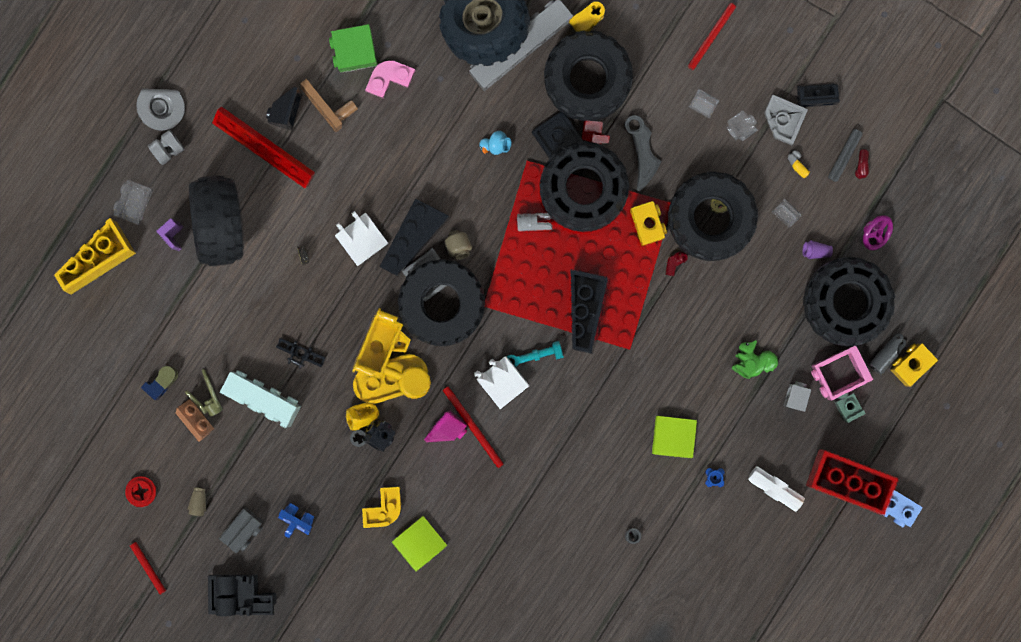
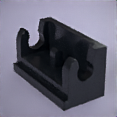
M838 84L797 86L798 105L801 107L837 105L840 102Z

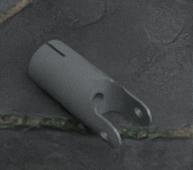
M896 334L868 364L878 374L882 375L906 346V340L903 339V335Z

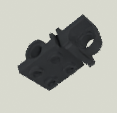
M258 574L250 576L208 575V614H216V616L274 615V604L277 603L276 593L258 594Z

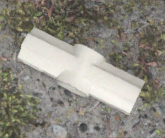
M758 466L749 474L748 480L757 487H760L764 490V493L776 501L782 502L795 512L802 506L805 498L790 489L789 485L777 477L771 476Z

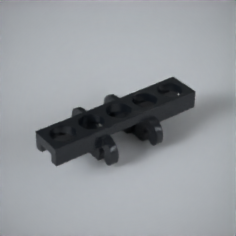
M282 338L279 339L276 348L291 354V357L287 359L289 361L288 364L294 363L299 366V369L305 366L303 364L304 361L319 367L323 366L326 357L312 352L313 347L307 350L298 346V341L296 340L293 344ZM281 342L286 343V344H287V347H286V348L280 347V343H281ZM299 349H303L305 351V354L303 356L298 355L297 352ZM310 354L313 355L312 360L309 359ZM294 356H297V357L301 358L302 361L299 362V361L293 359V357H294ZM316 357L322 359L320 364L315 362Z

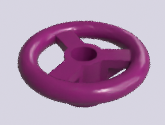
M881 215L865 225L863 244L868 250L880 249L887 243L893 231L891 218ZM887 225V231L884 237H882L883 230ZM869 238H876L877 244L871 245Z

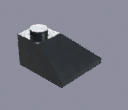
M297 87L290 89L277 99L271 108H268L266 118L269 124L288 130L293 129L303 95Z

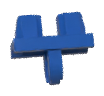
M291 503L285 510H281L278 517L289 524L285 537L290 538L295 528L309 535L314 516L305 512L301 520L296 518L295 515L299 508Z

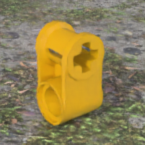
M600 2L591 3L570 19V25L576 32L590 31L604 18L605 9L603 4ZM593 9H595V10L600 9L599 15H597V14L592 15V14H593Z

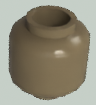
M459 230L450 232L444 242L449 256L456 260L468 257L472 250L468 235L465 232H459Z

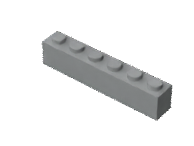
M551 0L545 5L543 12H536L530 17L528 36L525 42L520 44L521 48L515 55L512 53L508 56V60L502 63L500 61L494 62L493 66H483V64L470 66V75L483 91L487 90L569 23L573 15L561 0H556L555 2Z

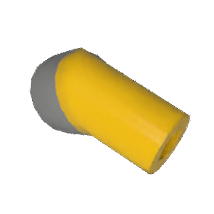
M793 150L788 155V160L793 169L802 178H805L809 175L810 171L799 161L801 154Z

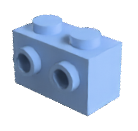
M894 490L885 517L890 515L895 518L893 522L897 525L911 527L923 507Z

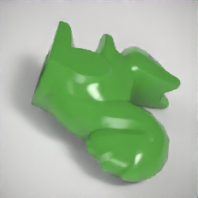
M756 340L739 345L741 353L735 356L741 361L731 368L747 379L760 375L763 370L767 373L773 371L778 366V358L773 352L763 351L759 356L753 353L757 344Z

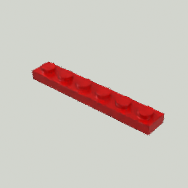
M222 106L217 110L212 124L303 188H307L315 174L313 170Z

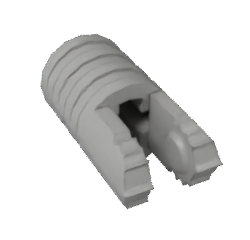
M548 213L517 214L518 231L553 229L552 224L549 222L537 223V221L550 220L551 217Z

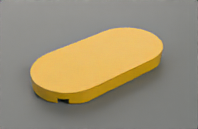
M412 354L389 359L386 365L401 373L408 367L413 366L421 367L428 373L425 362L420 357ZM358 372L353 381V389L356 396L366 403L376 404L403 395L398 386V379L384 373L379 379Z

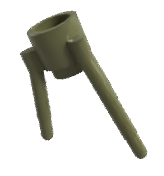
M202 369L211 398L204 402L205 406H203L189 391H185V394L201 409L203 415L208 413L211 417L221 412L223 408L215 395L206 370Z

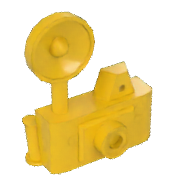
M378 308L354 362L352 371H358L372 378L374 376L379 379L384 373L398 379L399 389L404 396L411 399L421 398L427 394L431 385L430 376L427 371L421 367L413 366L408 367L401 373L386 366L392 351L406 352L411 340L401 331L403 324L396 322L398 317L383 312L381 308Z

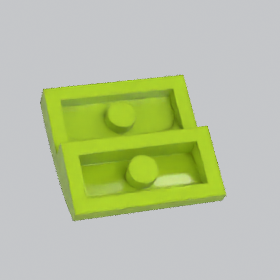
M656 416L652 454L693 458L697 420Z
M424 516L419 518L392 541V544L415 572L447 546Z

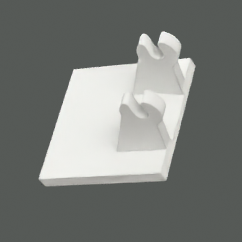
M354 211L351 214L356 220L345 229L340 223L336 224L340 232L335 236L356 265L359 266L389 243L366 213L359 217Z
M507 356L503 357L500 361L491 359L489 364L493 366L483 373L480 371L474 373L475 377H479L476 380L500 409L530 386Z

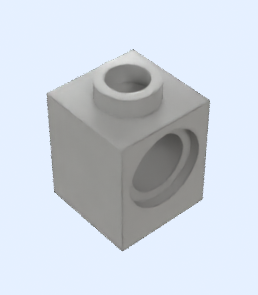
M795 382V385L789 384L783 406L805 412L811 389L806 388L807 384Z

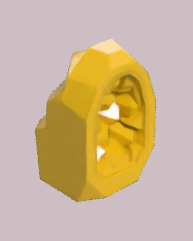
M372 403L355 405L346 411V420L350 430H359L362 427L368 426L379 416V409Z

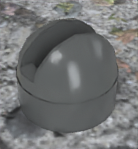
M635 528L628 529L625 533V540L630 544L638 543L641 540L640 531ZM630 532H631V534H632V536H633L634 541H632V539H631V537H630V535H629Z

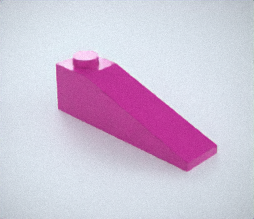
M450 410L424 440L426 442L454 441L456 438L461 439L467 432L465 429L467 425Z

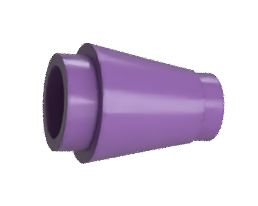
M812 240L805 242L803 245V256L808 259L831 257L833 253L832 246Z

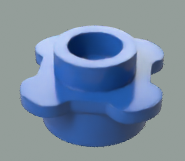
M708 468L705 472L707 474L706 486L723 487L724 470L721 468L718 470Z

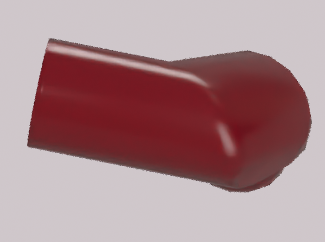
M865 149L859 151L858 169L855 171V176L858 179L866 178L869 174V151Z
M679 251L671 255L667 260L665 275L675 276L676 266L687 261V254Z

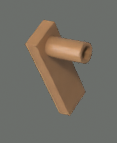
M307 79L300 83V89L335 132L342 128V121L358 110L354 102L350 100L333 113Z

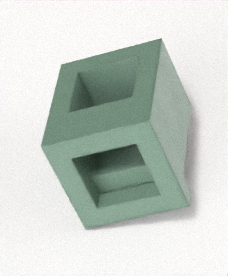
M846 393L834 401L844 422L849 423L865 414L854 393ZM848 403L853 404V408L851 410L847 408Z

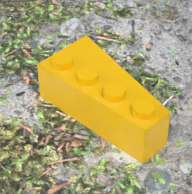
M109 218L105 222L106 224L93 234L88 243L84 244L80 251L55 273L54 276L63 291L69 294L75 293L136 254L115 220Z

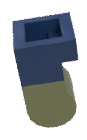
M173 366L162 367L159 370L158 377L152 383L145 382L141 389L154 400H159L178 378L177 369Z

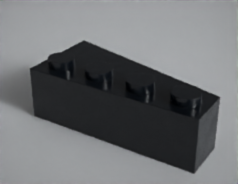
M415 198L380 267L399 276L419 252L423 250L426 244L439 232L443 225L447 223L450 216Z
M570 269L572 349L593 354L610 279Z

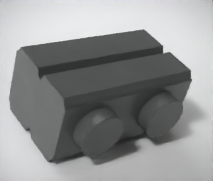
M245 507L219 537V540L235 553L240 550L244 551L250 545L248 540L251 536L254 535L256 537L263 529L261 527L263 521Z

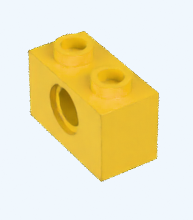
M652 201L630 209L641 246L665 238L664 234H667L664 223H660L658 216H661L658 205H654ZM651 218L654 221V227L647 228L644 224L645 219Z
M922 343L912 344L906 350L907 354L903 358L899 357L892 363L891 372L906 387H911L938 361ZM912 358L916 361L914 369L909 367V361Z

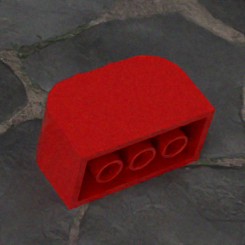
M819 449L806 486L885 516L898 478Z

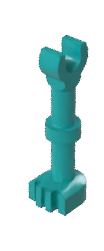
M559 341L553 342L552 347L535 349L531 353L517 357L515 355L507 356L508 359L512 358L515 360V368L520 363L531 360L538 361L540 358L555 354L556 360L564 358Z

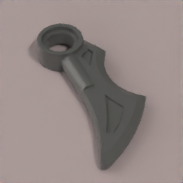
M632 115L625 121L624 128L628 134L633 135L638 159L637 191H640L653 178L661 161L650 150L649 140L652 132L644 124L641 117ZM631 120L639 122L638 130L633 131L629 128Z

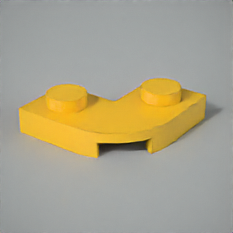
M400 486L380 488L381 507L362 508L363 528L388 526L398 518L401 511Z

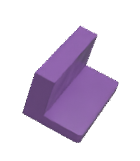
M169 219L156 232L172 249L177 251L182 249L172 237L183 226L178 221Z

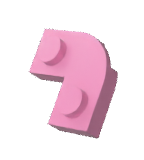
M395 61L382 62L373 70L365 91L384 99L390 81L408 88L415 69Z

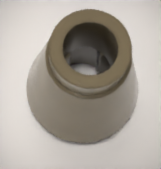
M194 488L187 508L189 510L188 515L204 516V512H206L205 489Z

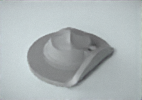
M141 89L136 106L138 115L144 124L152 129L164 131L175 127L181 121L184 115V101L178 90Z

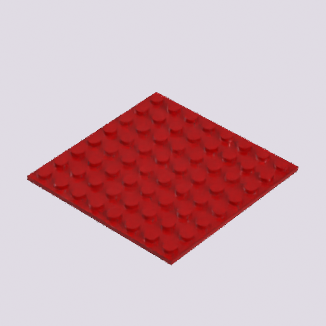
M526 161L485 300V307L572 333L570 269L608 277L610 281L596 340L630 350L662 240L641 246L630 209L653 201L654 205L659 206L661 216H658L660 223H664L666 227L670 202L629 191L626 204L621 213L614 221L601 229L588 232L573 231L564 228L551 218L550 220L537 221V223H551L553 227L551 230L518 231L517 214L547 213L540 196V179L545 166ZM571 174L566 182V190L569 197L574 202L583 205L595 202L600 197L603 189L602 182ZM651 218L645 219V226L653 228L654 221Z

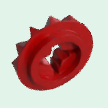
M135 477L126 486V498L133 506H148L156 497V486L152 480L146 477ZM139 484L142 489H148L144 493V497L141 494H134L139 490Z

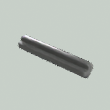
M854 129L851 132L828 176L830 180L834 182L839 180L863 135L861 131Z

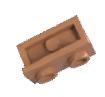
M191 399L176 409L175 413L198 442L214 430L213 426Z

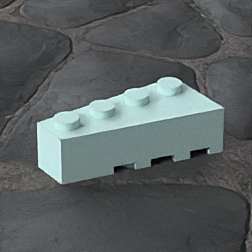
M239 370L236 373H229L220 393L240 404H247V407L255 412L265 413L264 416L272 421H280V425L285 428L292 426L301 408L297 404L298 400L290 396L287 399L284 398L277 389L271 387L269 390L263 387V382L257 379L251 381L246 378L247 374Z

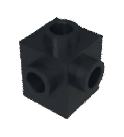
M384 420L382 422L374 421L367 427V433L363 441L377 451L384 452L386 447L392 444L393 436L396 432L391 429L392 425Z

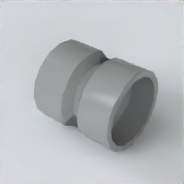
M170 129L161 135L160 140L155 139L148 144V148L161 165L170 161L172 155L177 156L185 150Z

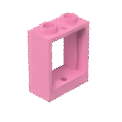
M850 346L811 365L813 369L811 374L815 381H819L821 388H819L820 392L828 400H834L873 380L857 346ZM848 354L860 379L831 392L820 367Z

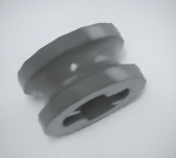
M361 429L353 431L350 436L351 443L357 447L365 445L364 441L359 443V441L354 440V437H356V433L365 436L366 432Z

